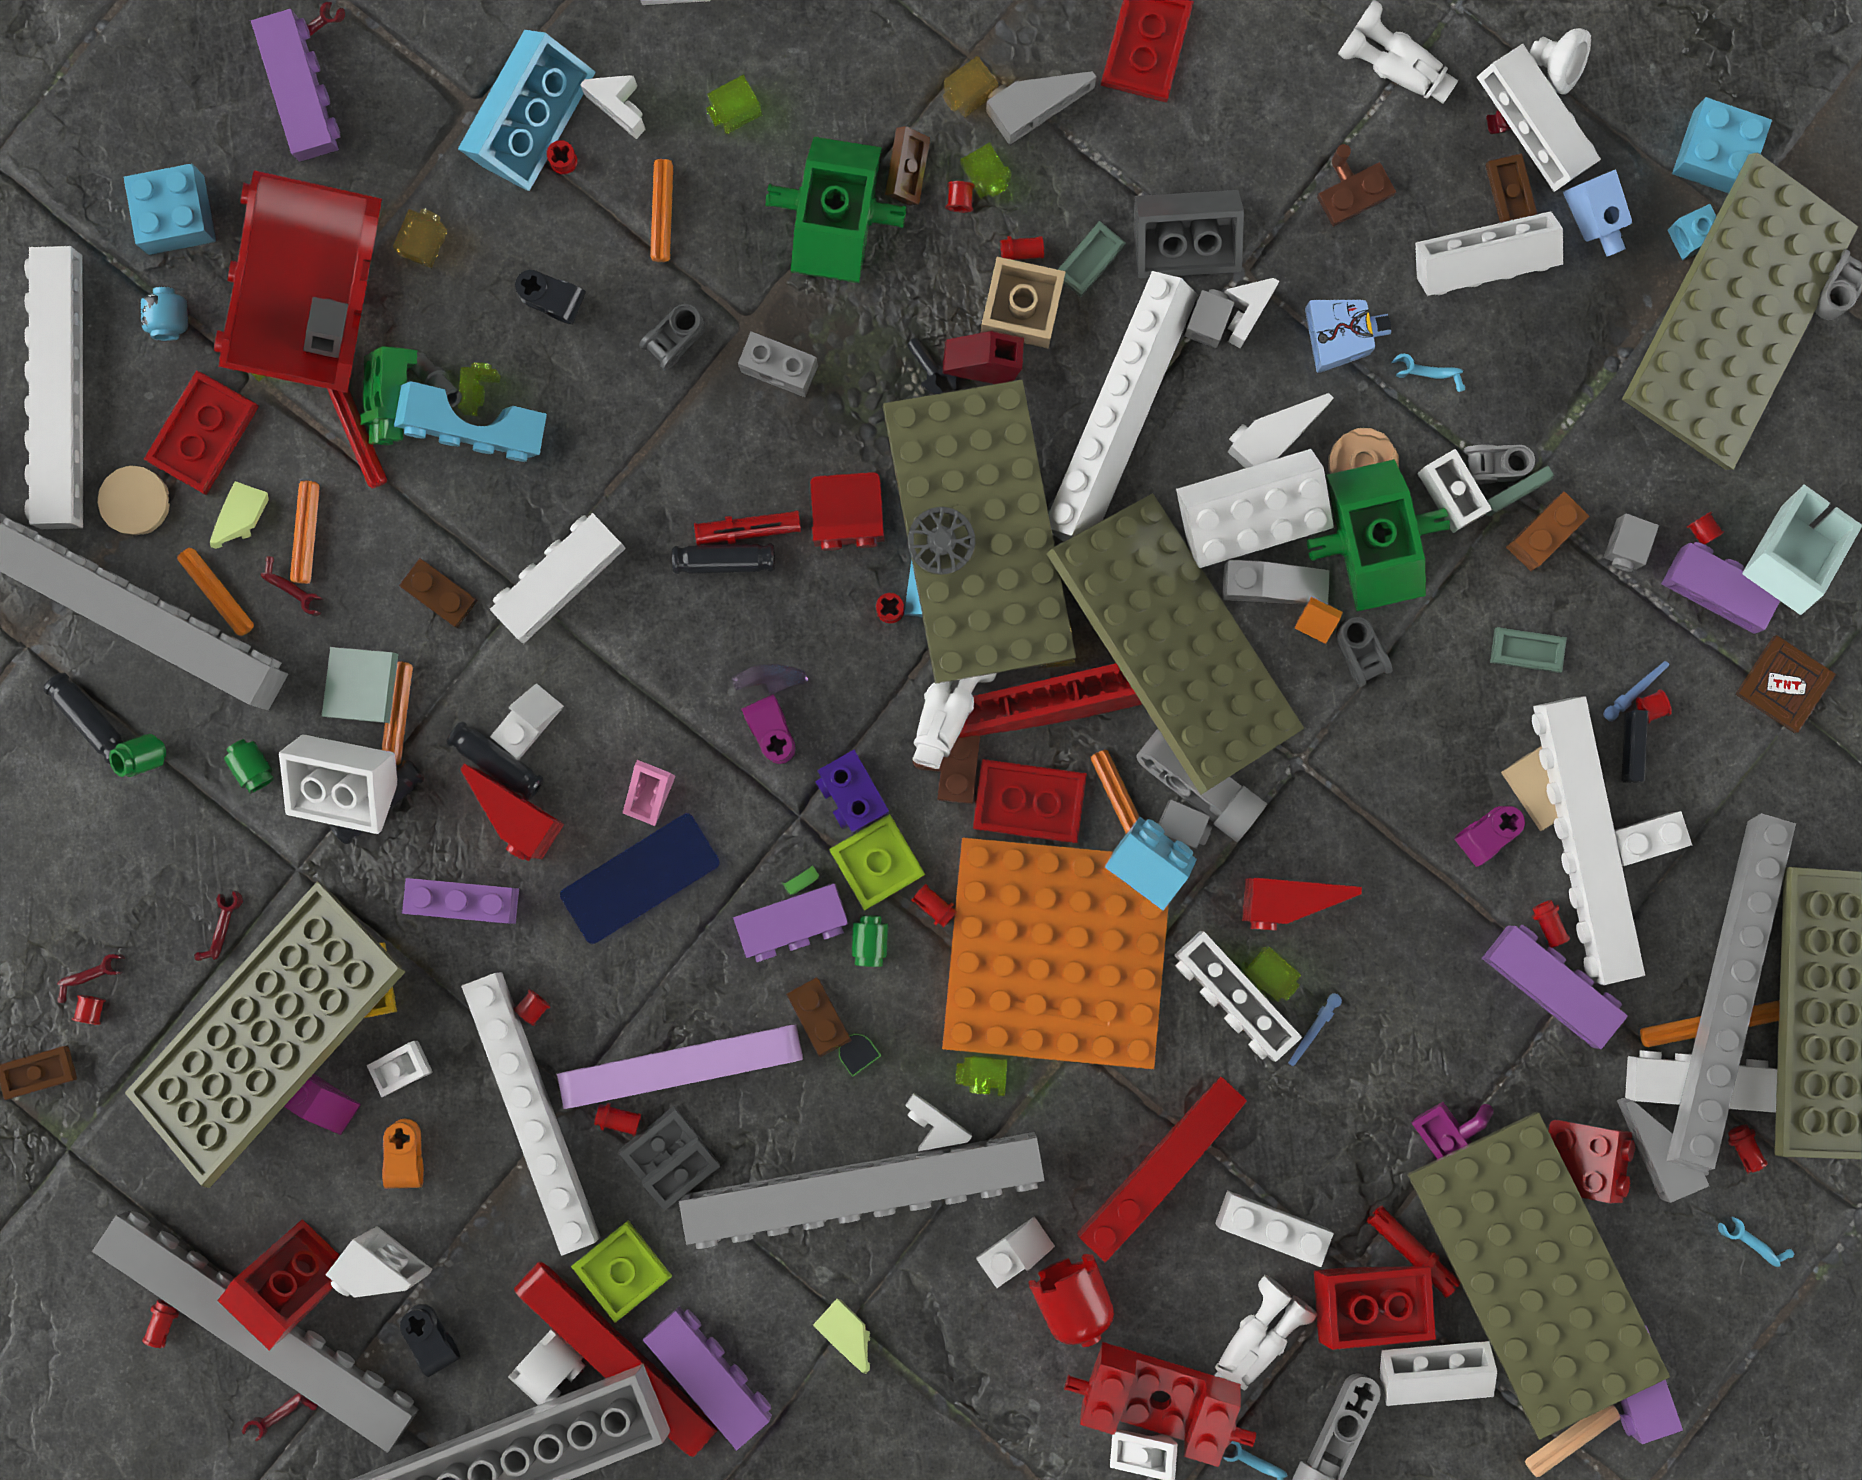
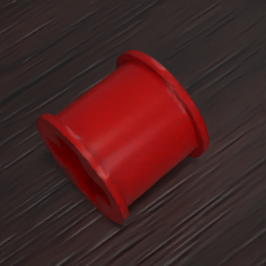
M558 140L550 144L547 149V159L555 172L565 175L575 170L578 159L573 147L568 142ZM559 152L563 155L567 154L569 160L565 163L561 160L558 161L556 154Z
M965 181L948 182V203L945 208L959 213L973 211L972 194L975 185Z
M1712 511L1687 526V528L1691 529L1699 543L1704 545L1725 532L1721 530L1711 515Z
M894 593L881 595L876 602L877 615L885 623L898 622L904 614L902 599ZM884 601L890 604L894 601L898 602L896 606L898 614L894 616L889 613L884 616L882 614L884 611L882 603Z
M1662 689L1646 697L1636 698L1637 709L1648 711L1647 724L1652 720L1672 714L1669 699Z
M529 989L528 994L517 1007H513V1010L526 1022L535 1026V1022L551 1006L540 995Z
M77 995L78 1001L72 1020L100 1025L101 1022L99 1021L103 1003L106 1000L93 996Z

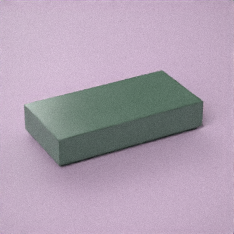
M1099 221L1059 267L1058 270L1065 271L1064 284L1081 298L1125 247L1126 242Z
M1549 466L1542 468L1487 500L1492 510L1485 515L1490 517L1551 481L1554 474Z
M1497 627L1494 630L1490 663L1561 673L1567 637Z

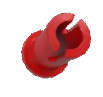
M1007 236L1006 240H1000L1001 257L1011 260L1044 258L1043 237L1012 239L1011 236Z
M927 884L911 900L935 920L933 923L935 926L940 924L944 928L957 913L952 908L954 906L952 902L948 904L929 888Z
M1548 900L1532 908L1534 912L1532 918L1533 920H1538L1549 947H1557L1570 940V936L1567 934L1557 912L1560 909L1558 905H1554L1552 900Z
M609 1102L607 1105L599 1104L594 1125L600 1126V1130L603 1131L605 1128L636 1136L641 1114L611 1107Z
M1745 1124L1737 1126L1728 1132L1730 1137L1728 1143L1735 1147L1746 1173L1759 1171L1768 1165L1754 1138L1756 1135L1755 1130L1750 1129Z
M158 1299L156 1304L151 1306L150 1311L153 1314L142 1342L154 1348H164L173 1319L178 1318L179 1312L164 1300Z

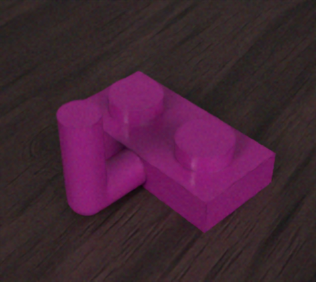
M1441 1102L1414 1118L1412 1125L1435 1157L1439 1159L1472 1143L1469 1137L1487 1127L1494 1110L1489 1104H1483L1473 1119L1460 1126L1445 1103Z

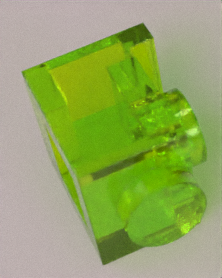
M964 1055V1063H957L955 1084L969 1086V1093L990 1094L991 1088H997V1095L1005 1096L1007 1058Z

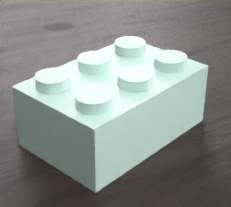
M1803 485L1781 506L1742 573L1800 615L1825 594L1862 528V524L1837 507L1814 528L1810 527L1809 525L1828 508L1830 502L1806 485Z

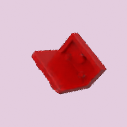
M877 473L816 476L811 479L812 534L815 547L821 546L823 551L840 550L842 545L856 544L857 548H872L877 546V542H885L880 477Z
M1562 1120L1551 1121L1548 1132L1581 1198L1605 1203H1622L1623 1197L1628 1195L1630 1188V1178L1626 1176L1628 1161H1632L1635 1153V1142L1631 1140L1632 1132L1599 1128Z

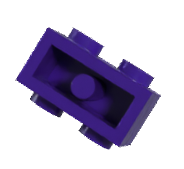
M855 750L817 770L821 778L815 782L825 799L832 796L838 809L833 811V814L842 830L849 827L851 832L855 833L890 813ZM839 773H847L848 779L845 783L839 784L836 782V777ZM857 803H863L866 807L864 813L856 815L853 812V807Z

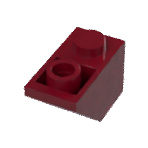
M987 331L947 339L944 347L943 374L991 384L1012 382L1022 370L1024 338Z

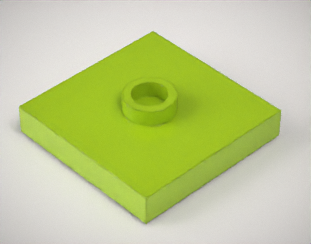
M890 814L829 849L864 910L925 876L924 871Z
M629 1220L571 1266L615 1323L672 1277Z

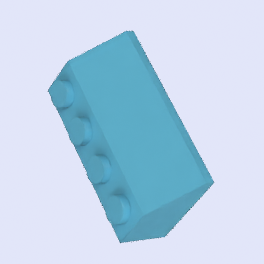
M524 30L458 150L483 168L530 191L547 161L548 147L553 142L558 141L584 94L580 84L584 79H592L596 72L547 33Z

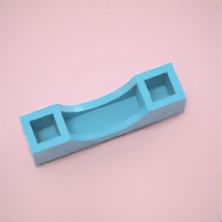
M410 381L401 385L394 427L405 429L404 435L410 437L425 438L426 434L439 437L438 442L441 444L460 446V442L473 445L472 450L476 452L493 454L494 450L506 452V458L527 462V458L540 455L547 414L511 406L503 409L497 419L490 425L475 426L463 421L454 413L448 402L445 389Z

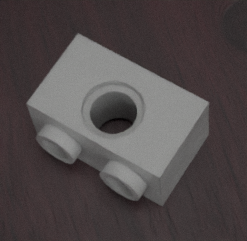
M750 332L738 362L741 373L802 397H806L818 368L815 356L754 332Z

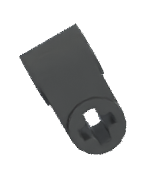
M678 305L643 337L639 346L643 350L648 349L660 362V367L666 371L675 365L685 351L701 337L705 329L704 320L692 305ZM691 315L695 317V325L691 329H679V322L684 316ZM658 343H661L667 351L665 352Z
M1354 617L1345 620L1339 625L1336 631V639L1347 660L1350 673L1359 687L1366 685L1367 680L1382 673L1388 675L1393 672L1389 657L1381 646L1368 620L1362 617ZM1351 624L1357 625L1362 630V639L1359 643H1353L1347 637V629ZM1375 662V665L1364 669L1365 666Z

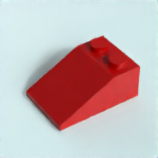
M463 764L460 770L500 839L508 843L506 850L521 860L530 861L531 858L542 860L565 824L530 801L525 800L522 796L477 767Z
M1247 878L1245 879L1242 921H1250L1251 929L1277 930V924H1288L1361 895L1362 887Z
M302 1219L235 1277L217 1301L270 1351L333 1289L331 1285L333 1280L326 1276V1274L340 1255Z
M1345 1267L1314 1270L1319 1343L1335 1350L1436 1340L1431 1267Z

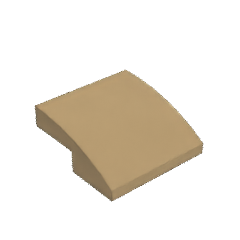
M1540 746L1501 773L1538 829L1542 831L1554 824V820L1558 817L1555 804H1551L1547 795V784L1550 782L1547 770L1542 767L1539 751L1542 749V746Z

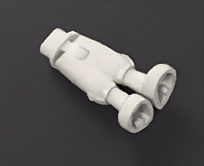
M1373 0L1338 54L1344 59L1356 57L1374 64L1373 69L1381 78H1388L1408 90L1423 95L1426 99L1432 96L1443 104L1458 80L1446 73L1448 68L1446 66L1443 67L1439 60L1414 42L1408 34L1403 32H1395L1393 34L1381 22L1382 5L1378 1ZM1365 37L1384 46L1388 53L1381 52L1366 41Z
M997 673L962 679L952 694H950V687L953 681L940 684L933 683L924 694L925 704L917 730V737L914 740V745L917 747L913 757L914 762L939 769L943 757L949 756L950 750L956 742L969 713L974 709V697L971 693L978 682H992Z
M1264 1275L1258 1284L1259 1290L1263 1295V1302L1256 1315H1249L1240 1322V1328L1230 1341L1219 1363L1215 1366L1217 1372L1214 1376L1239 1383L1243 1390H1246L1248 1388L1247 1385L1252 1383L1278 1355L1280 1356L1284 1353L1287 1345L1286 1337L1300 1325L1312 1323L1318 1315L1306 1302L1295 1295L1291 1297L1283 1286L1267 1275ZM1286 1307L1285 1313L1277 1325L1271 1330L1266 1331L1269 1323Z

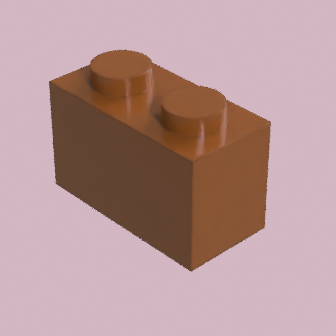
M1564 491L1555 497L1506 548L1532 571L1539 567L1589 515Z

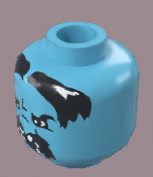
M153 288L152 294H148L141 299L142 329L150 333L151 338L155 340L170 341L179 339V334L184 333L188 329V306L186 299L175 294V289Z

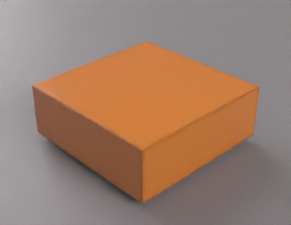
M1311 597L1300 615L1295 629L1326 644L1341 619L1343 612Z

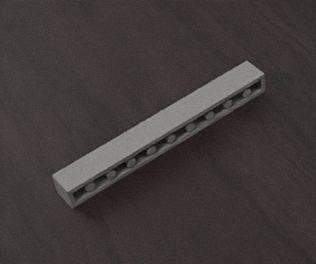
M1762 813L1747 822L1667 1156L1668 1162L1698 1171L1715 1169L1796 823Z
M127 1211L115 1216L92 1250L93 1253L387 1453L397 1444L419 1411L413 1405L414 1400L409 1395L399 1390L393 1392L383 1385L385 1381L378 1374L369 1370L366 1372L362 1371L354 1365L355 1360L350 1355L340 1350L334 1352L324 1345L326 1341L322 1336L310 1330L305 1332L298 1326H295L269 1351L217 1301L233 1281L234 1277L224 1271H215L207 1265L208 1260L195 1251L187 1252L178 1246L179 1240L165 1231L159 1233L150 1227V1221L142 1214L131 1211V1213Z

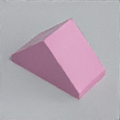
M637 760L623 814L655 826L676 776Z

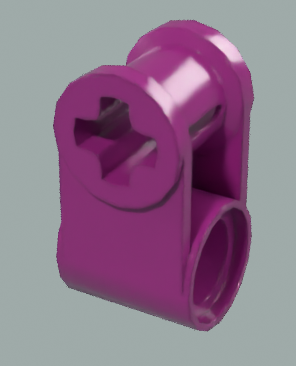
M772 694L742 708L746 722L752 734L756 737L765 757L775 764H785L792 760L796 752V745L775 695ZM779 739L782 743L787 742V745L782 747L784 753L778 755L775 751H770L775 747L773 741Z
M1497 806L1482 818L1464 828L1454 837V840L1475 867H1478L1491 859L1503 846L1523 831L1525 818L1522 812L1515 807ZM1501 815L1512 817L1508 822L1511 827L1510 829L1500 828L1499 825L1503 822L1500 817Z

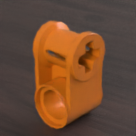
M400 1119L389 1126L384 1132L383 1186L385 1189L421 1188L424 1178L421 1129L412 1119ZM401 1128L403 1129V1134L410 1136V1139L402 1144L400 1138L395 1137V1134Z

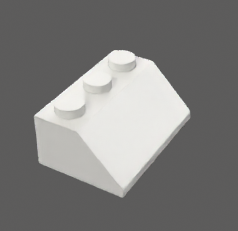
M303 734L279 752L286 815L379 834L382 831L397 787L395 753Z
M377 1226L354 1238L327 1272L326 1276L333 1280L331 1285L336 1291L344 1296L351 1294L355 1298L406 1291L427 1277L433 1269Z

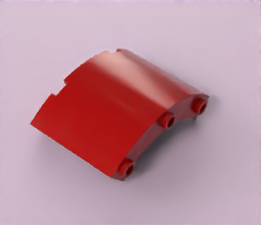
M253 171L251 184L244 183L240 204L247 205L238 262L231 260L227 281L234 284L224 331L217 330L214 351L220 352L218 367L348 392L382 198ZM313 297L332 299L348 304L339 358L303 351Z

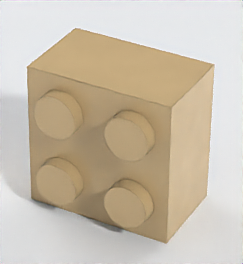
M997 257L983 315L981 333L994 331L1023 337L1025 344L1049 349L1065 271Z

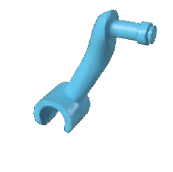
M1405 353L1399 354L1392 361V363L1402 361L1407 365V370L1396 374L1399 378H1404L1408 374L1434 379L1453 377L1457 391L1462 392L1465 390V385H1463L1460 376L1463 370L1460 368H1438L1414 364L1412 357Z
M1732 1217V1221L1735 1223V1230L1732 1233H1728L1723 1223L1718 1224V1230L1721 1235L1730 1239L1742 1240L1775 1267H1780V1262L1795 1255L1792 1249H1787L1776 1256L1769 1246L1746 1231L1743 1222L1735 1217Z
M1231 1442V1444L1236 1445V1450L1232 1454H1223V1458L1227 1461L1240 1460L1264 1474L1276 1477L1277 1480H1284L1288 1476L1281 1468L1243 1450L1238 1442Z

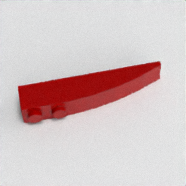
M1117 663L975 695L973 696L974 709L969 713L958 738L1050 725L1142 705V702Z
M1220 1076L1077 1232L1078 1237L1106 1263L1203 1155L1247 1100Z

